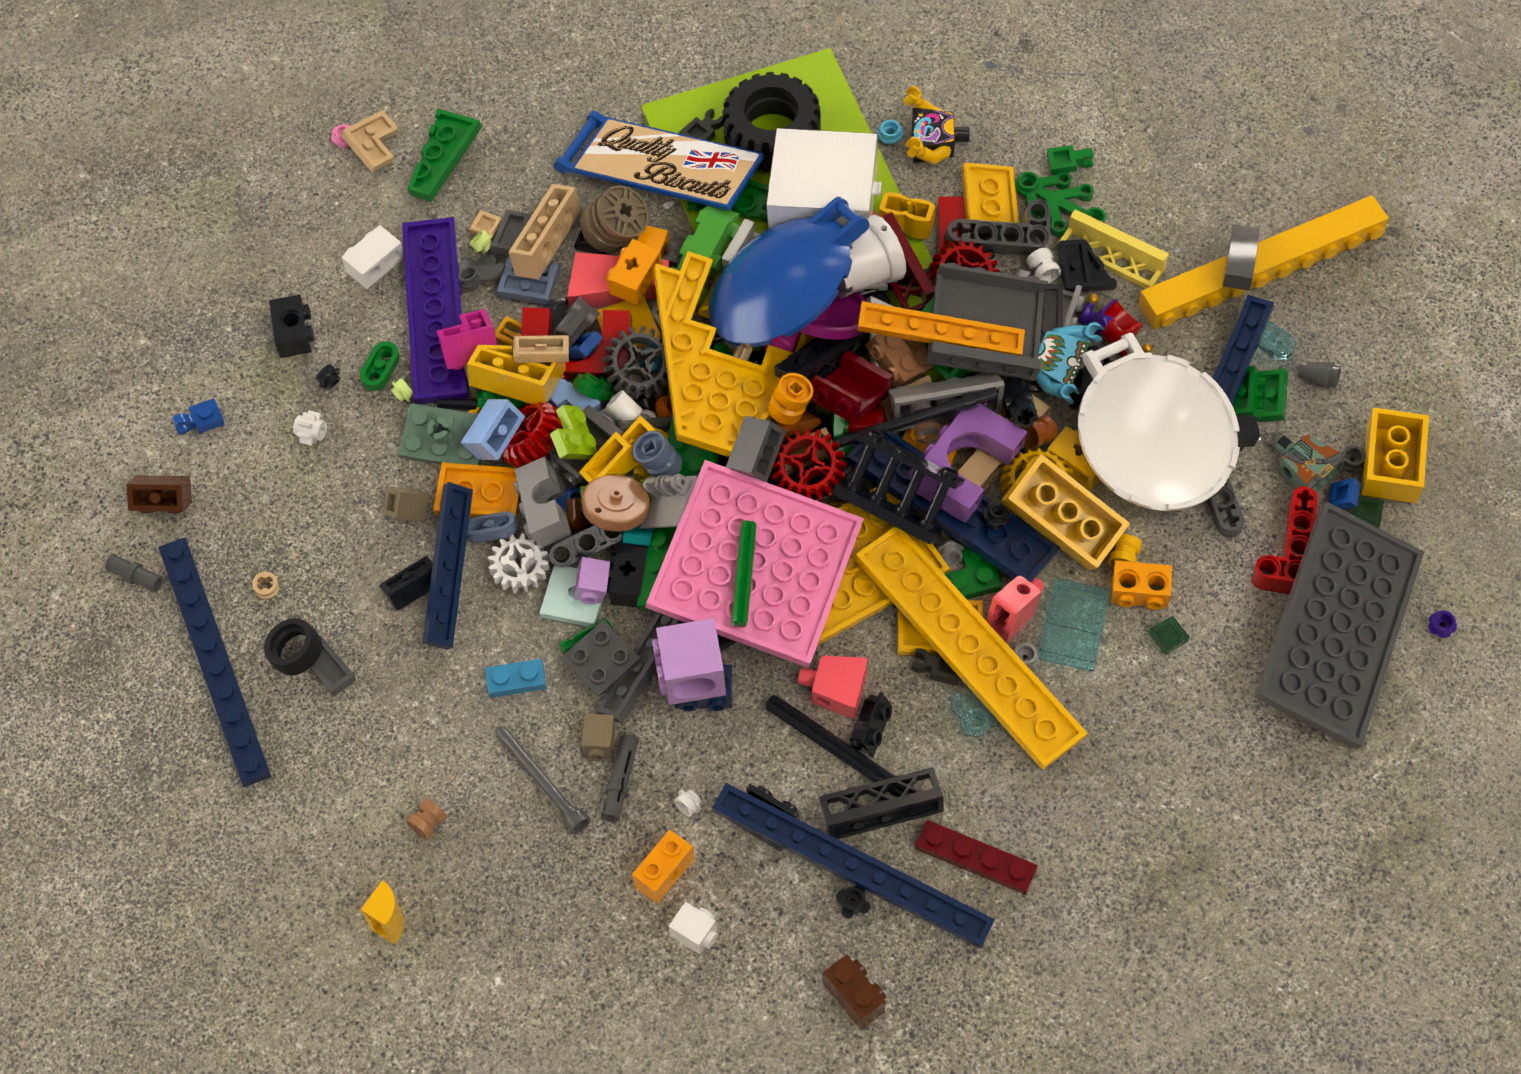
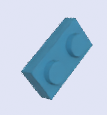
M542 659L485 668L490 698L547 689Z

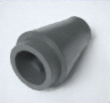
M1302 361L1298 377L1327 389L1330 387L1336 388L1340 378L1341 366L1335 365V362Z

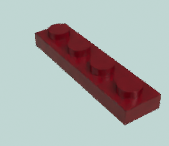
M926 820L915 844V849L1024 895L1027 894L1038 867L1037 864L930 820Z

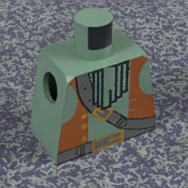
M1284 435L1274 446V449L1283 455L1278 466V472L1294 490L1301 486H1308L1317 493L1341 471L1346 458L1342 453L1311 435H1305L1296 444Z

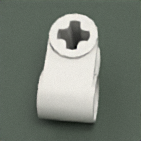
M621 390L610 398L606 408L599 411V413L619 428L620 421L636 419L641 413L642 408L626 392Z

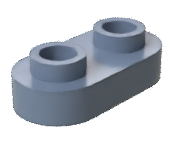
M508 511L476 516L469 520L467 539L473 543L507 539L512 534H515L519 524L515 515Z

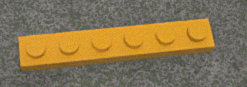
M864 301L860 305L857 331L930 344L934 341L1022 356L1025 334L1024 329Z

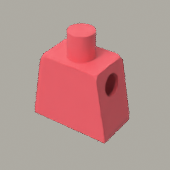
M1017 576L992 598L986 621L1006 643L1016 635L1036 612L1041 593L1044 590L1043 582L1037 577L1032 582H1029L1024 577Z
M821 656L817 670L801 667L798 684L813 687L812 703L855 719L868 671V659L861 657Z

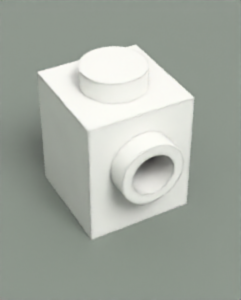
M685 902L668 926L670 936L701 955L705 947L711 948L717 939L718 933L716 932L715 917L708 910L702 907L698 910Z

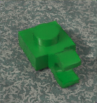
M1073 145L1048 148L1047 158L1051 175H1057L1060 172H1077V165L1081 168L1093 167L1092 159L1094 155L1092 148H1084L1078 151H1074Z

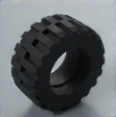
M766 72V75L762 76L760 74L752 75V79L747 80L746 78L739 83V87L735 86L729 92V96L724 102L722 113L725 143L730 146L762 153L764 158L758 168H761L763 172H770L772 169L777 130L760 129L751 124L752 121L763 115L779 114L793 121L781 129L821 131V111L816 94L812 93V89L806 83L802 85V80L796 77L790 78L785 73L774 75V72Z

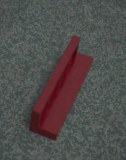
M893 212L884 215L883 219L890 225L900 242L906 260V273L904 276L909 277L911 281L908 287L898 285L896 281L889 284L902 308L922 311L933 298L934 287ZM910 295L920 297L923 303L909 307L907 300Z

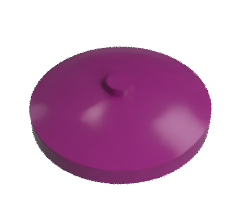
M859 291L844 298L837 296L821 315L801 329L800 332L833 340L856 337L862 333L857 331L860 305L862 301L867 302V300Z

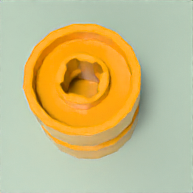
M797 373L783 375L768 403V411L771 417L785 425L797 423L813 396V387L810 381Z

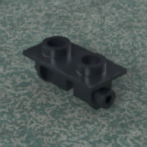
M879 692L878 697L870 695L869 698L864 700L858 718L860 721H866V724L856 723L849 739L851 742L850 746L858 751H861L862 747L865 748L871 757H874L877 747L881 744L884 728L892 715L893 706L882 692Z

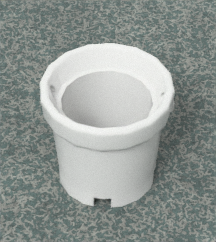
M874 214L866 218L869 221L868 230L852 243L853 249L850 250V258L853 260L848 278H843L838 286L840 292L837 296L840 298L847 297L882 282L891 283L904 278L906 260L903 249L890 225L878 215Z

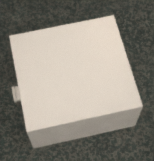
M777 128L767 198L768 229L795 218L814 216L829 202L839 196L848 202L849 207L857 215H862L865 218L873 214L874 196H881L882 182H876L878 168L877 134ZM843 216L836 220L842 227L849 222Z

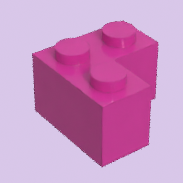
M485 309L459 315L461 325L437 331L447 369H464V364L468 363L478 345H498L493 325Z

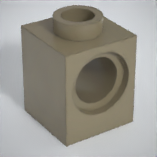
M585 714L581 741L584 757H588V759L593 761L613 759L616 732L614 715Z

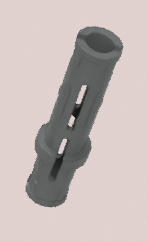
M623 735L620 738L610 784H607L605 788L607 796L601 817L606 821L617 822L620 820L623 801L628 797L629 790L627 785L637 745L639 744V739L632 735Z

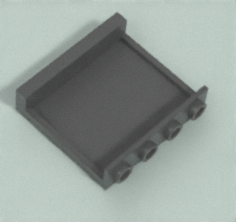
M941 263L935 277L932 313L1024 329L1022 356L933 341L932 344L928 343L926 363L1035 381L1041 370L1042 359H1038L1044 292L1048 286V281L1040 280L1034 276H1016L1010 272L998 273L987 271L981 267L968 268L956 263Z

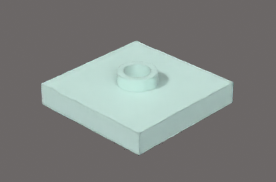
M554 565L540 610V617L586 627L591 625L595 627L602 603L585 604L581 600L574 599L578 568L557 567Z

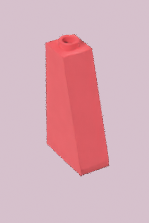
M575 252L567 294L569 308L579 296L593 308L610 306L626 301L611 295L608 282L606 281L610 268H615L619 261V256ZM662 260V265L670 268L669 260ZM655 279L644 295L646 300L657 299Z

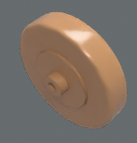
M601 476L591 481L585 487L582 494V511L585 517L593 525L604 530L626 531L642 524L649 513L650 497L648 492L644 490L641 483L627 476Z

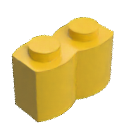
M884 193L879 207V216L883 218L884 215L893 212L902 231L906 235L916 239H929L934 226L935 205L924 199H909L899 193Z

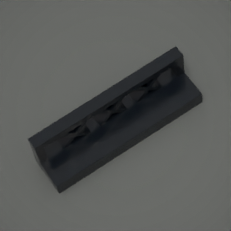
M862 332L856 337L841 340L816 337L774 367L775 376L782 378L783 375L788 373H797L806 377L811 383L813 377L818 375L821 367L824 366L819 376L825 379L839 368L841 358L839 362L836 363L842 352L844 354L846 351H850L859 357L869 352L865 346L869 342V333ZM860 340V347L853 351L857 342Z
M933 767L819 796L826 820L827 834L836 839L944 812L943 793ZM929 778L933 788L921 791L914 786L917 781ZM893 787L904 790L902 795L896 798L885 794L889 788ZM868 794L875 797L873 803L864 806L857 802L862 795ZM838 801L847 805L844 811L834 814L830 813L828 804Z

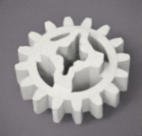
M523 533L519 539H515L512 534L508 542L500 539L501 547L493 546V555L488 556L490 564L488 568L490 575H493L494 583H501L503 590L511 586L513 593H517L520 587H523L526 593L528 592V586L531 584L535 588L539 587L537 579L545 580L546 575L544 571L550 570L549 556L545 548H541L534 539L526 540ZM517 558H519L520 562H522L521 569H519V566L517 564Z

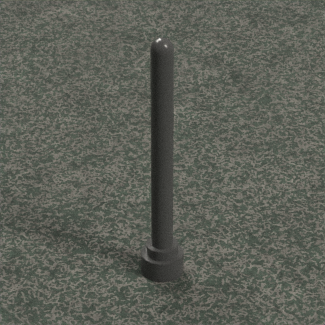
M498 727L496 730L497 736L564 814L565 826L574 835L583 831L589 825L590 817L583 809L573 808L506 727Z

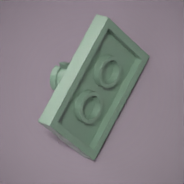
M410 403L398 455L401 458L436 464L445 462L481 465L482 460L477 459L461 444L462 439L478 414Z

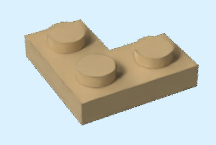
M382 110L344 129L341 137L373 173L393 162L394 156L382 141L396 135L398 127Z

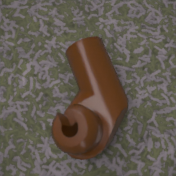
M566 498V515L570 530L573 532L588 525L587 520L580 513V498Z

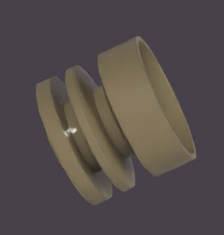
M613 186L584 208L580 217V228L584 238L592 247L602 252H616L646 229L649 222V211L639 193L630 187Z

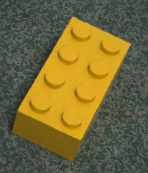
M1043 454L1031 459L1000 501L1039 533L1058 545L1062 551L1088 571L1099 567L1130 525L1128 521Z

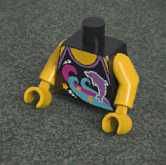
M910 86L905 91L907 96L904 98V103L907 106L915 104V108L912 109V137L905 144L909 148L907 155L913 158V163L926 161L935 165L946 158L954 156L955 142H969V127H954V114L952 112L944 111L922 98L921 91L916 86Z

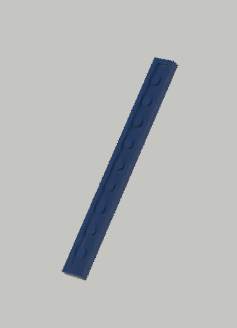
M184 537L162 545L158 548L241 783L245 788L272 777L188 542Z
M725 783L712 807V812L980 949L995 919L728 783Z

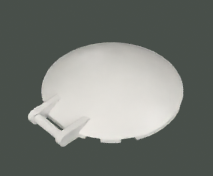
M1132 333L1121 336V340L1096 351L1089 350L1082 354V360L1093 381L1083 395L1078 413L1080 444L1090 467L1111 491L1128 502L1147 509L1175 511L1201 504L1224 486L1236 466L1240 447H1238L1237 435L1239 425L1229 398L1212 377L1206 372L1201 373L1190 366V362L1169 354L1166 357L1152 355L1149 352L1144 353ZM1123 350L1127 352V356L1105 366H1102L1100 362Z

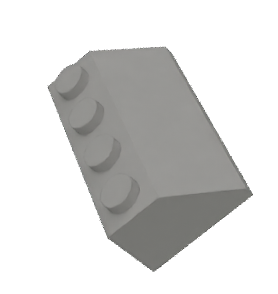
M978 373L965 378L953 377L947 381L924 382L921 385L910 387L899 386L888 390L887 405L890 418L893 420L962 398V394L973 391L975 394L993 387L996 388L998 398L980 404L1000 415L1003 404L1004 381L999 375ZM955 412L907 426L894 432L952 423Z

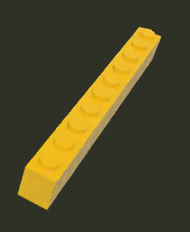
M1373 195L1258 242L1250 289L1255 287L1261 288L1269 281L1285 278L1300 268H1309L1315 262L1324 258L1330 259L1341 251L1351 250L1365 241L1380 238L1385 232L1389 217ZM1227 255L1141 291L1138 306L1153 330L1162 326H1170L1178 319L1194 316L1202 309L1209 306L1215 307L1226 299L1239 297L1248 291L1222 286Z

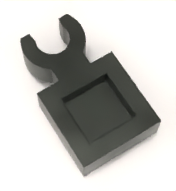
M709 109L705 113L703 120H700L698 117L694 118L679 134L711 141L716 137L715 130L723 127V116H720L717 120H712L715 117L714 109Z
M916 649L914 657L921 658L924 662H912V671L916 673L930 671L929 679L958 686L960 677L937 651L935 656H932L925 649Z

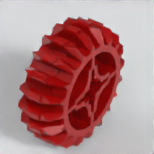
M963 239L958 242L957 246L951 241L947 248L942 246L938 251L939 254L933 255V262L928 267L930 271L928 278L932 282L933 287H935V277L940 264H946L950 261L962 267H981L987 271L1000 273V270L995 269L997 260H989L992 256L991 251L984 254L982 252L984 249L983 245H980L978 249L973 247V240L969 242L968 246L965 245Z
M542 402L538 404L527 403L525 408H519V411L525 418L503 451L501 458L507 464L509 463L517 469L550 454L552 448L555 447L550 433L556 429H563L556 412L557 408L547 402L545 404Z
M809 428L805 429L804 436H800V432L796 430L794 431L795 439L792 440L790 436L786 435L784 439L787 445L781 443L779 449L781 453L777 454L775 459L777 462H774L772 470L776 471L772 475L773 481H780L777 484L778 487L806 496L807 498L812 499L811 496H817V500L821 502L823 500L821 493L825 492L827 496L831 497L833 494L830 486L834 488L836 483H839L836 479L845 478V473L841 471L846 468V462L841 460L845 457L844 451H837L840 447L838 441L830 443L832 439L830 434L821 438L822 433L819 429L815 432L814 436L811 435ZM808 447L806 452L801 455L793 454L798 449ZM818 449L827 453L832 462L831 467L825 466L824 462L817 459ZM812 456L814 468L810 467L811 470H806L805 473L803 463L806 464L807 461H810ZM786 464L791 465L792 469L800 473L799 483L794 482L785 471ZM815 477L824 478L819 483L809 485L811 479Z

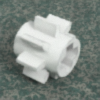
M309 410L308 413L303 412V416L298 415L296 417L293 433L300 437L299 443L311 446L312 443L316 444L317 440L322 441L324 439L327 423L320 419L321 413Z

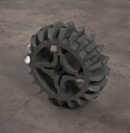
M644 326L640 327L639 333H635L634 327H629V336L621 330L619 332L621 341L612 337L610 342L614 347L606 346L605 352L611 356L603 357V363L609 364L604 367L603 372L606 374L613 373L608 377V383L617 381L618 383L615 385L614 390L618 392L624 387V392L628 395L630 391L635 392L634 399L636 400L639 399L640 392H643L644 397L648 399L650 398V390L654 394L659 395V386L666 389L669 385L665 380L668 379L664 345L661 344L663 342L662 334L657 339L654 337L655 329H651L649 335L644 334ZM633 344H646L652 348L647 351H642L638 349L636 345ZM626 348L630 361L619 370L617 357ZM660 357L662 369L654 378L649 365L654 362L655 358ZM635 358L644 359L645 363L642 368H639V365L638 367L634 365ZM638 375L646 382H634L625 376Z

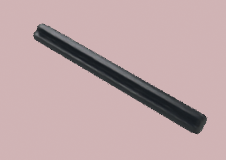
M772 695L766 703L768 711L871 781L877 782L896 777L777 695ZM893 787L889 788L887 792L895 797H900L904 790Z

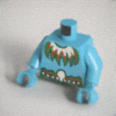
M1092 322L1088 326L1071 325L1054 328L1052 331L1046 332L1039 346L1038 359H1042L1041 370L1035 379L1045 393L1063 398L1070 405L1074 403L1069 395L1071 393L1080 394L1073 385V382L1082 363V354L1087 351L1090 341L1087 340L1088 338L1095 342L1102 340L1100 336L1094 335L1096 330H1104L1100 324Z

